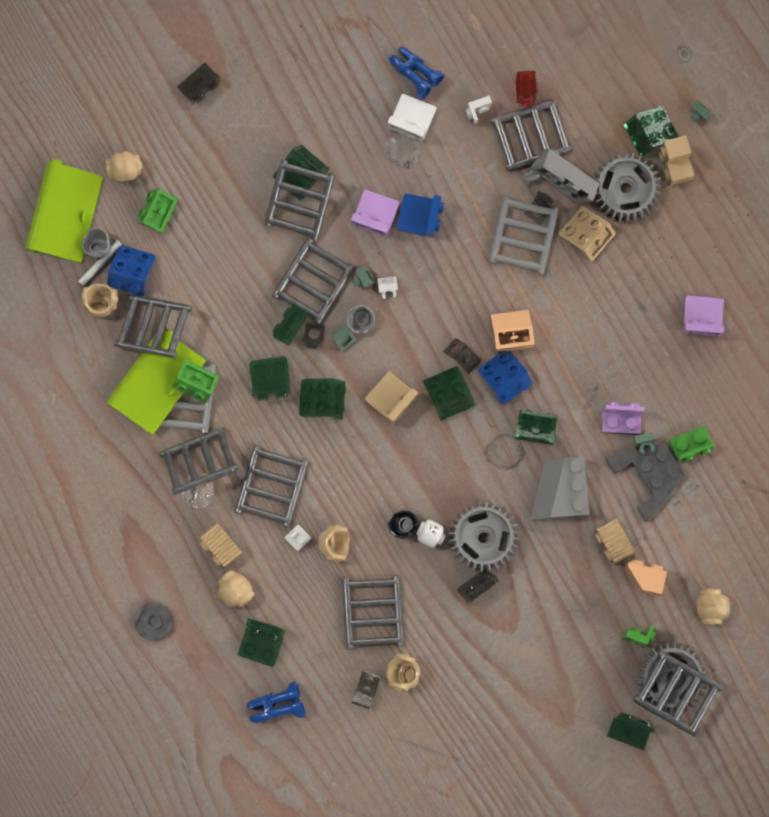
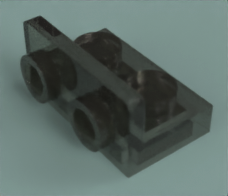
M204 63L179 84L177 88L193 105L195 102H201L209 90L213 91L216 89L221 80L219 75L215 74Z
M485 568L482 573L479 572L459 586L457 591L468 605L499 583L496 575H493L491 570L488 573Z

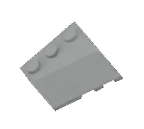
M552 148L544 149L530 167L572 202H589L595 199L599 183L576 168L571 162L562 158L560 153Z
M584 457L544 461L530 520L588 516L589 508Z

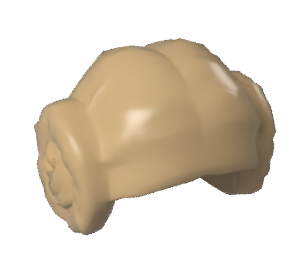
M128 151L116 152L110 159H106L107 175L110 179H114L117 182L133 180L142 173V162L138 154L133 155Z
M92 284L89 287H84L81 295L82 307L91 316L106 317L112 310L117 308V290L105 284Z
M328 525L327 530L323 531L318 537V549L325 556L326 561L344 562L349 552L350 538L348 528L340 525Z
M233 570L224 574L217 582L219 586L218 597L228 607L238 606L242 608L255 596L250 582L242 574L236 573Z
M709 588L700 591L697 600V613L701 624L709 626L721 625L722 620L729 616L730 601L727 596L721 593L720 589Z
M395 654L394 658L389 662L386 671L388 688L399 692H407L409 688L416 686L419 681L420 666L415 662L416 659L414 657H410L408 654Z

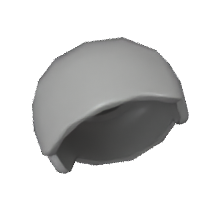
M98 227L88 229L87 235L82 238V250L88 257L100 258L106 255L110 249V238L104 229Z
M355 305L346 315L347 327L353 333H366L374 326V312L366 305Z

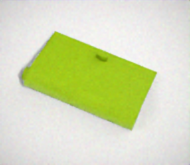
M51 159L46 164L25 250L38 254L45 253L81 263L84 254L82 238L87 235V230L90 229L103 176L63 165L62 161Z
M166 327L159 348L168 350L173 332ZM154 336L152 337V339L150 340V342L147 344V346H151V345H152ZM180 341L176 348V358L142 352L106 403L154 435L183 394L172 387V384L184 360L201 368L207 360Z

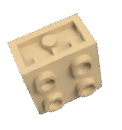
M583 206L559 232L560 237L579 248L586 259L591 262L616 234L608 221Z
M388 371L367 395L365 400L394 424L418 397V392L413 388H409L391 371Z

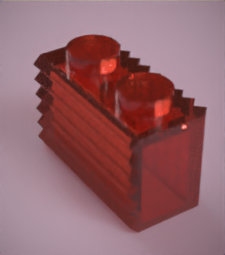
M535 71L517 72L515 81L517 103L522 106L532 105L536 101L538 91Z

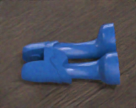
M401 46L398 52L407 61L403 63L395 55H392L389 61L397 72L407 77L416 86L417 98L420 101L424 100L431 92L432 86L434 88L443 81L445 75L441 71L430 69L423 64L424 60L420 59L419 56ZM418 70L422 75L426 77L428 82L422 79L420 76H418L414 71Z
M296 681L291 682L288 688L280 693L272 695L271 692L268 695L265 694L262 697L249 701L247 709L262 706L264 713L250 716V721L253 723L266 722L272 718L287 714H293L297 718L305 717V709L301 700L273 708L276 703L299 699L301 695L298 683Z

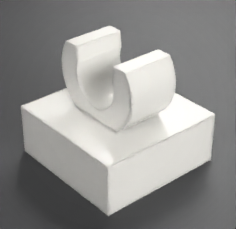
M396 276L377 279L379 292H381L383 299H386L385 293L387 291H391L393 297H396V290H398Z
M299 525L284 537L297 551L312 539Z

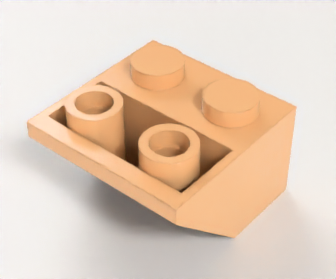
M529 310L491 315L496 353L534 348L535 343Z
M632 560L625 564L624 568L638 591L656 596L662 594L667 571H664L662 566L652 564L647 567L643 566L644 562Z

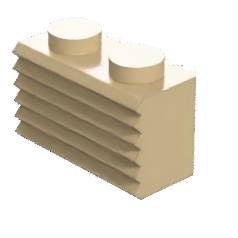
M618 519L595 530L597 534L594 536L598 544H603L605 547L604 555L608 562L612 561L615 564L635 553Z
M219 523L213 525L199 537L202 540L200 545L206 552L210 550L213 553L212 559L218 566L227 567L243 553Z

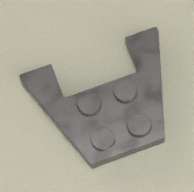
M665 443L655 445L654 453H651L650 448L646 447L643 448L644 455H641L638 449L606 458L614 473L632 463L650 490L653 497L637 507L646 522L651 519L686 476Z

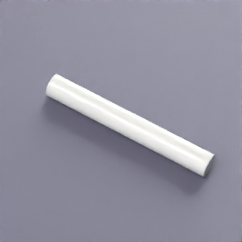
M116 240L107 254L100 257L78 282L85 286L122 244Z

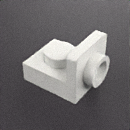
M490 96L468 103L466 114L468 119L473 121V124L478 123L476 112L479 114L484 113L491 107L492 101Z

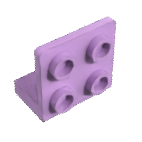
M364 190L356 213H353L351 218V225L387 237L397 212L399 201Z
M686 296L683 334L721 337L724 334V326H722L724 299Z
M609 402L602 410L601 432L640 435L641 415L645 407H640L638 403H629L628 406H621L619 402Z

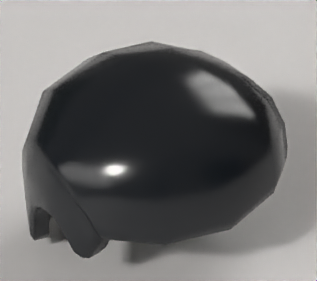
M402 510L393 514L388 522V527L396 538L404 540L416 534L419 523L417 517L411 511Z

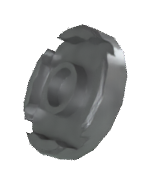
M150 602L138 609L135 614L134 624L138 634L144 639L151 641L161 640L171 631L173 617L165 605Z

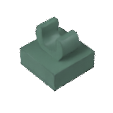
M696 101L692 105L696 111L690 118L694 122H697L701 117L708 119L712 115L700 101Z
M368 267L357 269L358 277L351 280L355 287L362 285L364 287H372L376 284Z
M340 325L339 328L341 330L336 334L331 332V338L337 347L344 351L357 339L347 326L343 327Z
M653 432L634 436L635 449H639L641 455H644V447H649L651 453H654L655 437Z

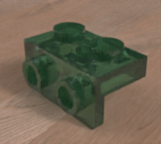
M295 304L291 308L288 307L282 316L284 319L280 324L277 323L272 331L274 333V340L289 346L309 314Z
M519 410L515 439L553 445L557 415L533 412L531 410Z

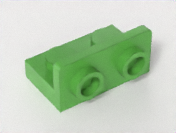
M153 189L146 197L147 203L140 210L137 223L163 233L178 199L160 189Z
M184 360L172 387L176 388L179 392L193 396L198 401L207 402L219 376Z
M705 426L669 440L677 462L682 460L683 463L693 460V455L700 453L703 456L712 452L711 448L715 446L714 442H711Z
M651 625L645 629L644 635L642 630L632 627V629L624 631L621 639L640 647H645L653 642L656 632L653 631L654 626Z

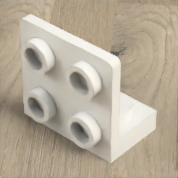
M402 94L393 116L389 118L388 129L423 142L436 112V107Z

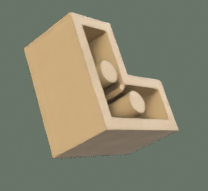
M686 135L664 141L660 152H658L659 160L661 163H664L666 169L663 170L665 180L669 181L670 186L690 181L694 177L689 159L691 150Z

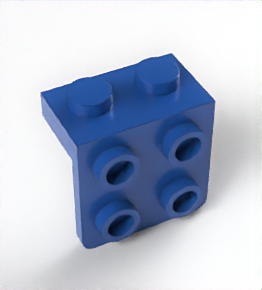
M405 194L403 196L397 229L434 238L435 232H439L441 222L437 220L438 214H442L444 202H441V196L434 195L432 199Z
M122 245L118 248L108 270L107 285L114 289L144 296L147 277L154 264L155 255Z
M511 351L501 352L478 368L479 374L491 387L501 405L511 401L515 396L533 385L527 370Z

